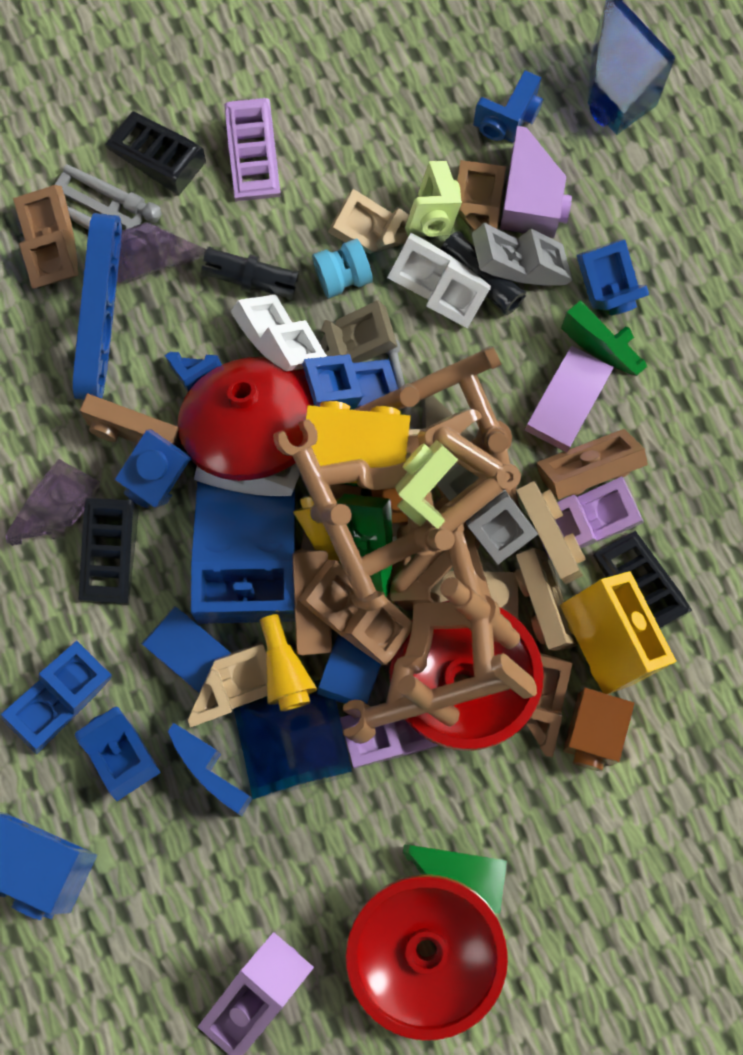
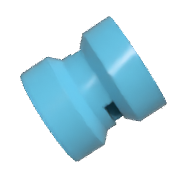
M357 238L343 243L340 250L334 252L323 250L312 254L316 274L328 299L342 294L345 287L354 285L359 288L373 282L367 256Z

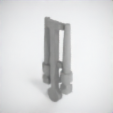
M68 164L64 166L63 172L55 185L62 186L64 196L96 213L120 216L121 224L126 228L125 233L122 230L121 247L125 253L135 256L141 248L139 239L132 236L134 233L145 237L147 246L153 250H161L168 245L169 235L165 228L161 226L148 228L141 224L142 216L151 223H156L160 219L162 213L158 205L152 202L145 203L143 197L133 192L128 194ZM74 177L99 193L113 199L109 207L67 186L71 178ZM122 205L125 210L135 214L132 219L118 212ZM68 207L71 221L89 230L91 217Z

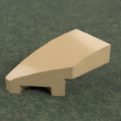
M353 189L343 202L328 233L343 242L357 238L364 251L371 254L406 243L408 236L405 225L409 214L400 208L391 213Z
M263 642L214 660L188 717L190 728L232 713L233 708L268 696L266 650Z

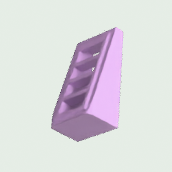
M268 98L226 102L224 108L235 202L281 197L270 100ZM265 137V141L238 144V140ZM267 156V160L240 163V159ZM269 173L270 179L242 182V176Z

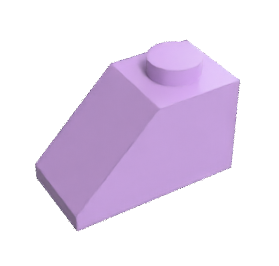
M517 126L500 229L526 233L532 228L547 237L554 238L558 224H567L572 196L564 194L566 175L527 127Z
M273 932L238 973L198 1025V1028L228 1055H244L314 967L298 954L293 947L289 946Z

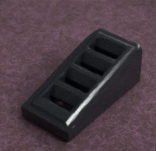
M135 111L131 112L105 143L107 149L178 196L206 163L204 149L201 146ZM135 127L142 130L130 146L122 143ZM150 136L155 139L144 153L138 151ZM163 144L168 147L158 160L153 159V156ZM176 153L180 155V158L172 167L167 166Z
M101 498L85 499L78 597L80 602L129 605L139 509L134 501ZM99 517L122 518V525L99 524ZM97 537L121 538V546L96 545ZM95 557L120 559V567L94 565ZM92 578H119L118 587L92 586Z
M636 531L593 554L606 578L633 571L642 565L644 566L647 574L635 580L639 589L651 582H654L658 589L644 597L647 605L650 606L661 599H664L668 607L653 614L660 630L685 617L692 611L681 591ZM633 549L638 557L616 568L611 560Z

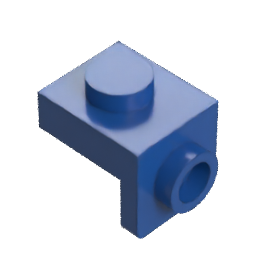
M524 70L506 107L480 97L475 108L473 126L478 127L480 132L491 140L501 141L505 139L514 143L517 126L523 127L525 122L532 125L540 111L543 98L537 95L541 77Z
M625 239L616 240L576 255L593 309L609 310L610 315H617L635 309L637 307L636 300L649 295L647 285H638Z
M152 429L146 430L115 480L126 487L124 494L130 500L144 508H149L150 505L156 508L168 503L172 497L169 492L191 460V457Z
M114 707L106 713L93 718L89 724L74 734L79 745L92 760L108 792L116 801H119L161 773L138 732L119 707Z

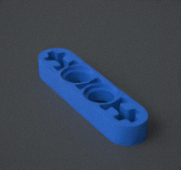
M93 213L90 220L73 371V394L75 399L85 400L87 393L101 399L104 394L122 238L121 218L118 215Z

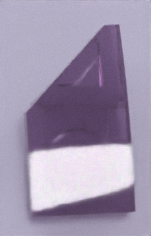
M149 222L122 231L117 281L118 283L126 284L165 268H175L204 257L206 248Z
M58 459L18 513L6 533V542L13 546L22 544V539L50 534L52 539L64 537L65 527L72 526L84 512L85 499L95 498L99 492L100 481Z

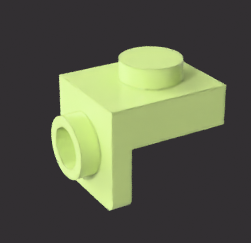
M429 161L418 197L414 199L405 225L408 237L410 233L418 237L450 235L462 201L459 183L453 180L447 161Z
M438 440L430 448L423 443L410 455L403 465L407 473L395 486L398 495L403 498L397 506L420 527L428 520L437 529L440 528L445 520L424 498L458 461Z

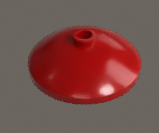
M258 356L230 361L213 369L199 379L184 398L177 422L179 438L186 454L191 457L192 462L213 476L237 481L269 477L295 464L296 462L292 455H284L277 449L274 443V434L284 431L290 444L295 447L299 446L303 441V433L298 423L306 420L308 405L314 406L304 370L297 369L286 372L266 357Z
M499 607L500 613L509 620L512 627L519 633L520 641L512 649H507L499 642H494V656L500 654L507 655L531 675L537 688L536 696L524 699L515 691L509 689L453 705L459 710L460 715L458 721L452 726H445L428 713L405 719L425 739L453 750H483L497 746L512 738L527 724L533 715L543 689L544 673L542 659L530 632L508 611ZM469 628L434 629L427 657V667L423 672L413 676L430 689L454 683V678L460 674L467 675L470 678L474 677L472 631ZM411 633L391 659L389 671L390 684L396 661L401 657H405Z
M416 875L402 878L386 885L364 904L350 930L347 942L346 966L355 997L374 1021L402 1037L424 1041L440 1040L465 1032L482 1020L492 1009L505 983L508 951L503 929L497 916L478 893L451 878L437 875ZM423 940H430L436 945V951L433 955L424 957L417 952L416 947L418 943Z

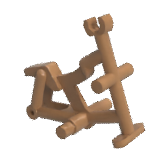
M488 346L476 354L417 381L404 384L395 391L353 409L370 411L375 406H387L401 410L405 407L415 406L419 401L459 383L470 409L479 411L482 418L476 421L479 428L477 435L470 442L503 464H510L508 449L512 443L511 430L505 423L496 419L477 376L486 370L501 366L500 359L493 346ZM418 434L408 436L407 454H412L419 447ZM436 484L441 496L433 502V507L438 511L449 500ZM516 488L506 490L519 507ZM465 521L463 523L464 531L470 530Z
M475 409L460 411L422 429L418 433L419 446L424 443L430 448L438 440L458 459L456 463L479 477L438 510L445 522L439 529L428 520L420 527L408 517L409 524L398 529L397 540L363 557L360 556L347 527V523L351 520V510L346 505L337 504L329 486L356 481L358 486L369 490L395 488L397 483L407 473L403 468L405 462L388 467L370 468L366 461L357 459L320 466L311 447L317 442V430L309 419L298 423L303 433V441L297 447L290 444L284 431L274 434V443L277 449L284 455H292L315 504L310 511L311 518L316 523H322L325 526L355 593L351 596L355 607L374 611L385 606L388 603L385 594L375 589L370 578L371 575L413 554L430 556L436 552L449 550L455 542V537L452 533L455 529L504 490L514 489L519 484L521 474L515 465L503 464L460 436L468 426L482 418L479 411ZM430 491L424 499L430 505L433 506L432 494Z
M463 524L452 532L455 542L449 550L436 552L430 556L416 554L412 559L409 556L392 565L390 597L404 610H413L410 642L405 657L399 658L394 665L386 703L370 707L362 700L355 699L343 705L344 712L353 718H360L356 726L343 730V736L354 743L362 744L372 739L375 735V727L424 713L430 714L445 726H452L458 721L460 715L459 710L453 705L512 689L524 699L536 696L537 688L531 675L507 655L500 654L494 656V642H499L505 648L512 649L519 643L520 635L512 627L509 620L500 613L499 605L492 599L478 554L480 541L472 531H464ZM453 568L456 578L449 577L445 579L440 587L441 594L450 602H440V596L430 592V590ZM469 628L472 631L474 677L430 689L413 676L423 672L427 667V657L434 629Z

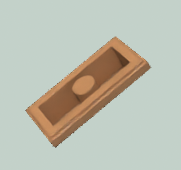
M297 550L293 552L292 557L297 654L329 653L332 649L331 627L298 601V598L328 560V553L326 550Z

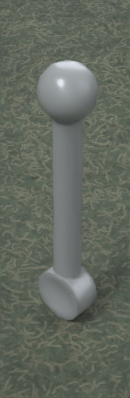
M396 339L398 347L385 352V354L389 356L391 368L399 389L405 382L398 357L401 346ZM411 407L401 409L403 415H410L409 429H416L419 424L418 416L411 411Z

